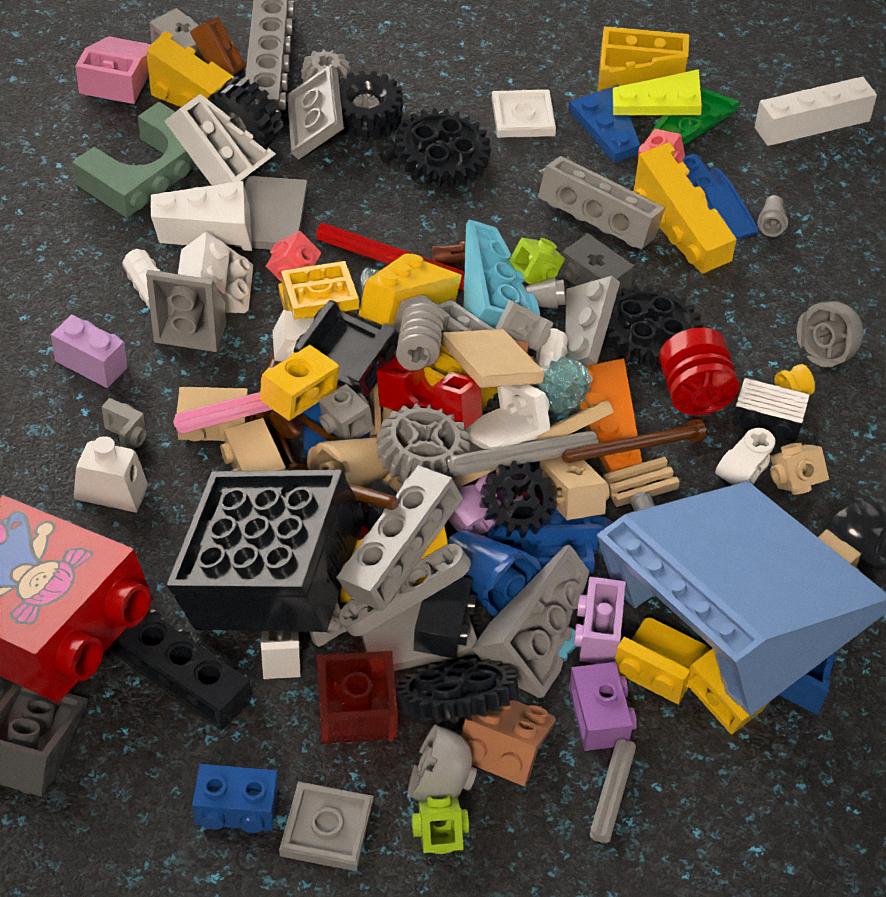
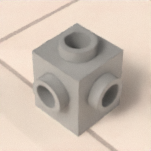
M347 384L319 400L322 414L319 416L322 427L329 434L333 432L340 440L359 439L374 429L368 401L363 394H356Z

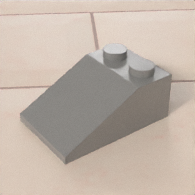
M147 270L146 280L154 342L217 352L226 327L225 302L214 280Z

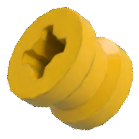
M803 364L794 366L790 372L783 370L775 375V386L810 395L815 391L812 373Z

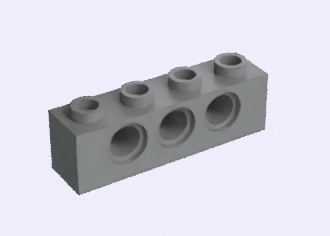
M559 156L545 167L538 193V198L548 202L550 206L560 208L572 214L576 219L586 221L598 227L602 232L612 234L624 240L629 246L643 249L656 238L665 210L664 206L562 156Z
M418 465L410 477L404 481L402 488L395 496L399 501V506L394 510L384 509L378 521L370 532L364 536L362 543L343 565L337 576V579L350 598L382 612L385 610L463 500L452 477Z

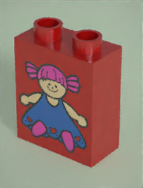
M3 495L0 498V676L59 703L78 681L89 679L97 671L102 661L103 653L127 627L132 628L144 619L153 598L133 548Z

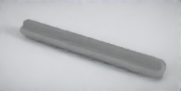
M593 431L453 455L448 460L447 466L449 467L450 474L453 476L497 469L500 464L504 467H509L512 461H516L517 465L526 462L562 457V453L567 449L597 444L599 440Z

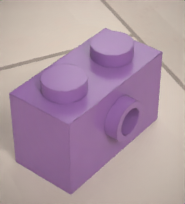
M616 662L572 667L569 690L584 751L615 747L618 739L630 741L631 732L636 730L637 727L634 708L627 706V681L624 675L619 676Z

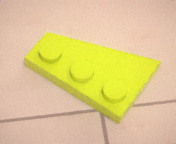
M699 69L614 87L612 96L613 115H701L702 103Z

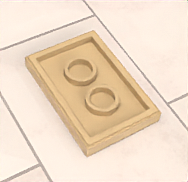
M504 329L442 332L441 344L480 388L543 383L544 371Z

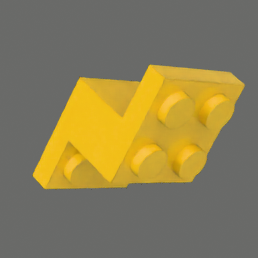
M345 261L281 271L282 283L278 284L279 296L283 309L292 311L294 319L315 317L318 310L323 308L330 299L337 302L340 311L354 317L353 310L359 309V298Z

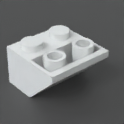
M207 231L181 249L178 274L214 280L225 302L226 313H245L249 310L253 264L248 259L236 253L225 245L223 241L218 240Z

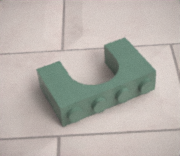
M160 102L138 116L140 139L162 152L164 155L161 158L145 165H127L116 161L101 150L93 147L72 162L75 184L126 218L150 202L151 195L164 193L166 189L187 176L189 172L198 166L164 122L175 111Z

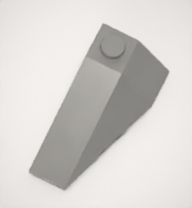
M565 545L488 624L472 647L482 661L490 659L491 664L501 661L503 666L511 665V670H516L518 687L537 697L545 696L561 671L564 660L557 656L564 641L570 640L572 629L569 628L572 613L574 609H578L580 594L583 595L589 575L588 568L571 545Z

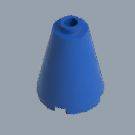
M461 530L453 534L447 541L448 545H459L469 557L471 565L463 577L473 579L472 593L478 595V601L494 617L536 576L537 571H541L538 559L531 554L468 530Z

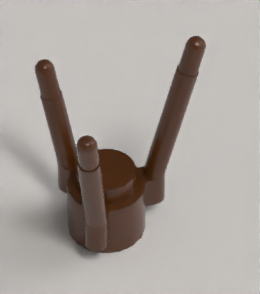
M274 410L269 415V423L275 429L273 435L280 443L289 465L295 463L296 460L286 439L299 436L302 431V425H305L327 441L339 440L308 419L304 413L299 414L290 421Z

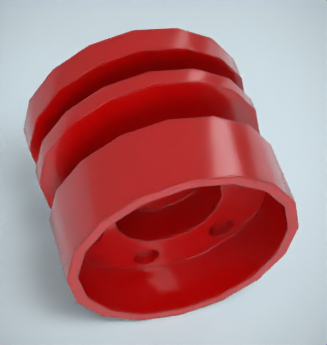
M702 327L679 332L668 339L660 349L659 362L667 381L666 385L674 408L681 413L693 416L710 414L721 410L737 396L740 384L724 337L716 330Z

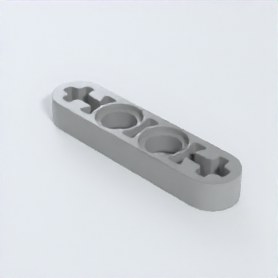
M446 545L416 564L383 612L378 609L372 610L373 607L353 599L342 608L339 614V621L350 635H364L463 577L470 568V559L459 545ZM427 576L424 582H422L418 586H414V583L419 578Z

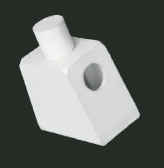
M99 437L95 441L88 442L76 467L74 499L137 513L148 488L137 453L129 448L115 446L113 439L110 437Z

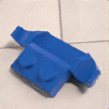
M555 509L553 514H549L551 517L547 526L540 524L541 528L536 535L528 529L525 538H521L517 530H514L511 536L507 537L505 527L502 526L497 531L493 529L495 523L486 533L485 537L498 542L512 540L514 548L525 551L538 559L541 570L565 545H571L588 568L589 573H594L595 560L593 551H597L598 547L596 535L613 522L599 515L566 520Z

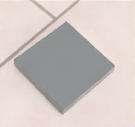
M298 781L279 849L280 856L357 871L374 803V796Z

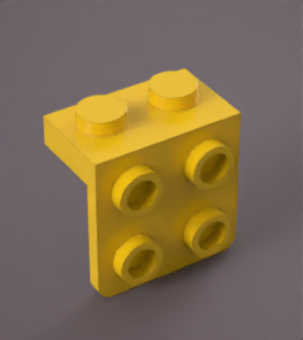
M646 618L631 640L623 637L617 647L614 662H616L619 675H624L625 678L679 705L689 688L687 685L691 672L689 667L707 653L709 647L653 618Z

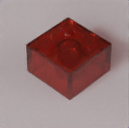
M392 651L317 655L321 744L397 739L398 711Z

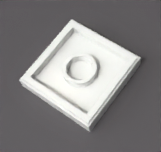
M549 90L492 91L497 138L555 136L556 125Z

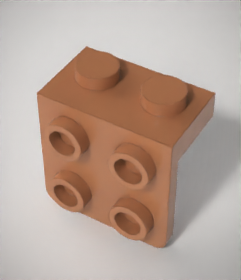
M510 700V706H500L499 712L487 711L486 717L473 715L472 720L468 721L465 719L461 736L471 749L473 755L472 765L522 786H525L529 781L538 749L553 729L556 718L548 714L542 707L528 706L515 700Z

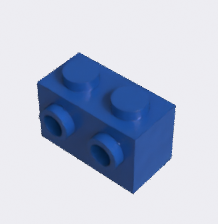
M199 764L192 803L195 825H202L207 829L213 830L221 829L222 827L240 828L249 833H258L262 830L273 831L278 797L277 770Z

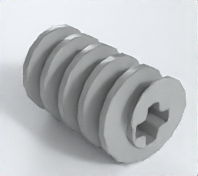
M416 303L408 305L403 309L396 351L397 360L403 368L409 371H418L434 364L439 358L444 317L438 307L428 303Z

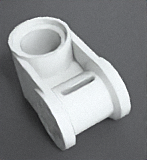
M763 428L749 430L735 447L723 456L716 468L715 474L731 485L747 481L753 485L770 463V452L775 445L773 434Z

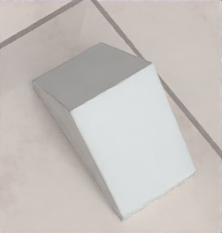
M261 631L263 679L300 677L298 632Z

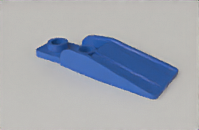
M696 154L685 156L683 162L690 171L686 176L694 188L698 186L702 188L706 194L708 208L710 210L714 208L717 210L735 238L739 239L757 234L758 227L733 184L718 168H712L709 172Z

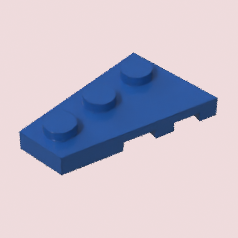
M619 85L569 101L570 113L614 163L637 155L640 148L630 115H613V88L619 87Z

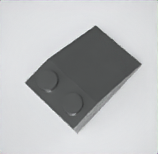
M14 683L0 701V785L20 790L25 794H34L42 797L59 770L88 705V698L67 693L59 703H56Z

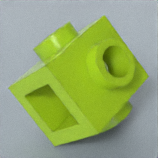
M521 237L509 261L515 271H521L526 283L534 284L556 277L565 258L556 251L557 246L545 238H540L538 241Z
M447 794L442 799L428 795L427 801L418 800L419 813H412L413 837L421 838L423 852L446 854L452 851L463 850V834L469 833V819L467 809L461 810L458 798L451 799V795Z

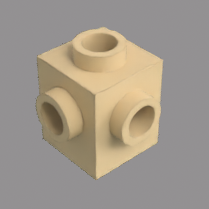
M793 443L781 447V453L770 456L772 463L770 469L771 477L778 489L789 490L794 495L803 494L812 490L811 485L829 480L823 450L820 446H802L801 443Z

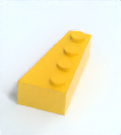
M668 142L639 154L633 192L665 207L659 228L666 234L669 241L676 245L686 256L688 262L693 264L703 274L732 262L737 239L715 208L712 210L708 208L706 194L700 186L694 188L686 176L690 171L684 162L677 163L672 156L675 149Z

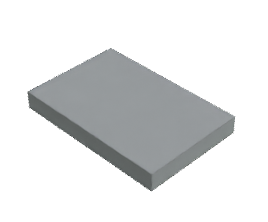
M330 64L287 94L291 152L299 160L344 129L338 70Z
M247 176L245 191L250 206L252 248L271 250L280 240L300 231L307 193V180Z
M421 602L368 633L361 635L372 676L453 659L413 651L414 629ZM467 615L465 622L470 624L467 646L460 645L457 658L476 654L472 647L476 643L477 638L469 615Z

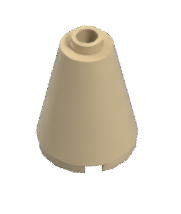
M377 437L320 442L316 446L311 447L307 456V467L309 470H342L348 483L365 488L378 479L384 480L390 473V469H382L381 459L378 458Z

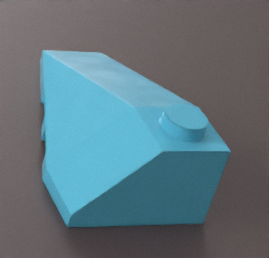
M468 220L466 223L464 309L492 328L496 327L509 300L540 316L538 302L533 293L526 292L522 284L525 279L521 271H515L509 261L511 253L498 229Z

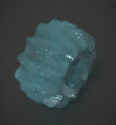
M562 356L557 362L551 360L549 368L543 370V383L538 385L539 390L546 393L551 412L567 416L571 410L577 411L582 401L586 402L585 396L592 390L589 384L593 377L588 374V369L581 362Z

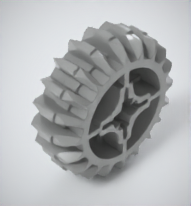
M415 403L413 408L409 409L403 405L399 412L392 411L388 419H384L381 424L380 433L377 434L376 441L378 444V458L381 459L382 469H390L391 478L401 476L403 483L410 477L418 465L452 477L455 480L457 476L450 474L447 462L453 455L470 453L469 433L465 432L463 422H454V414L445 415L443 408L438 411L433 410L430 404L426 408H420Z

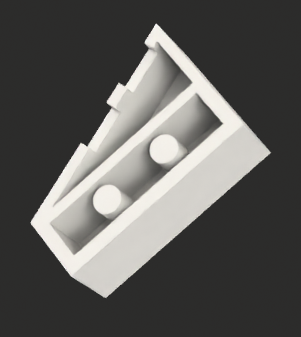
M199 94L164 122L212 186L239 182L276 154L269 148L265 150L252 139V134L247 130L241 131L230 122L231 118L203 95Z
M243 181L151 195V218L159 243L188 245L207 231L225 244L240 245L243 250L252 251L250 206Z

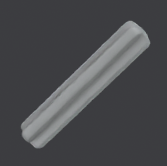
M618 739L616 741L592 823L590 838L603 844L610 841L636 749V745L632 741Z

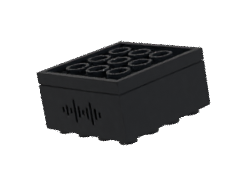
M343 471L211 472L167 583L168 589L195 630L327 632L342 588L337 576L343 565L353 554L365 518Z

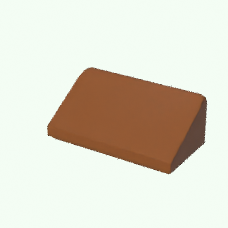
M218 16L190 31L207 64L212 61L231 75L247 67Z

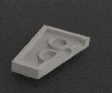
M613 276L566 289L565 333L568 337V353L565 356V363L572 369L594 365L598 362L620 282Z

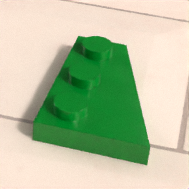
M700 87L701 115H663L651 133L654 129L681 134L684 146L738 111L740 101Z

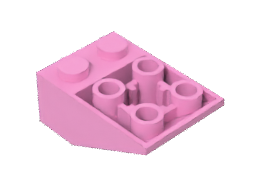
M108 36L86 47L75 66L79 94L135 104L149 77L146 49L151 44Z

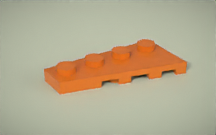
M624 358L563 372L564 378L562 381L577 412L596 403L610 402L614 413L585 426L586 431L596 433L599 443L638 436ZM640 449L599 457L607 473L642 463Z

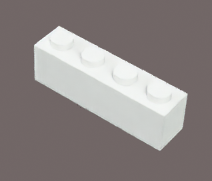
M859 77L761 100L754 128L766 145L769 146L868 122L871 119L877 94L864 77Z

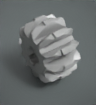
M323 49L319 53L312 51L311 56L304 58L303 69H301L303 83L330 64L338 70V79L340 77L347 79V74L350 73L349 62L345 60L344 54H336L335 50L326 52Z

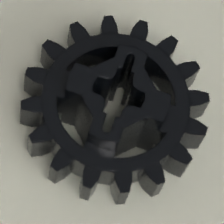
M512 461L509 470L500 464L497 467L496 475L491 472L487 475L485 480L487 484H483L480 490V494L485 497L481 498L479 506L480 508H488L484 519L486 521L494 518L496 522L493 529L495 531L503 526L506 528L507 537H510L513 531L517 530L520 537L525 538L528 529L536 535L541 528L540 524L544 526L549 524L551 520L549 514H553L557 507L552 502L557 496V491L548 490L552 483L551 478L544 480L540 478L543 469L539 468L532 472L530 471V462H526L523 468H518L516 461ZM535 490L538 492L540 500L535 496ZM525 492L523 499L511 506L513 499L515 500ZM496 498L501 501L502 509L499 508Z

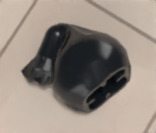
M862 498L837 513L824 526L823 532L826 529L829 530L841 541L846 542L861 553L858 564L877 570L886 569V516L882 508L874 501Z

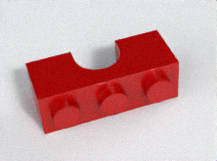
M394 357L377 370L379 406L399 412L403 405L412 409L415 403L420 408H426L430 404L433 410L438 411L443 408L445 415L454 414V422H463L464 429L482 416L481 388L470 376L451 372L432 388L425 378L424 368L418 371H409L401 366L397 357Z

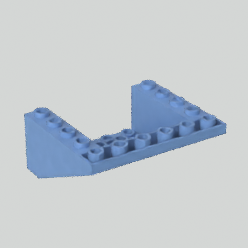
M748 481L625 514L596 535L610 579L626 581L624 599L634 608H637L655 595L714 649L726 694L749 716L886 614L885 591Z

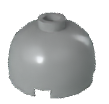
M826 301L811 306L807 312H804L799 317L796 329L800 348L804 346L806 351L811 354L806 357L821 367H833L852 358L860 349L864 335L863 324L859 315L850 306L839 301Z
M433 725L420 748L419 753H422L419 764H414L408 784L407 794L416 801H427V796L442 799L447 794L451 795V799L456 798L463 789L468 791L471 789L477 774V769L471 767L473 755L469 744L464 738L451 729Z

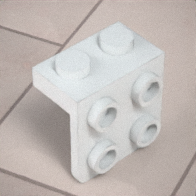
M529 384L499 386L497 390L500 408L482 415L465 429V432L469 433L470 441L485 450L533 441L538 435L550 431L549 401L546 393Z

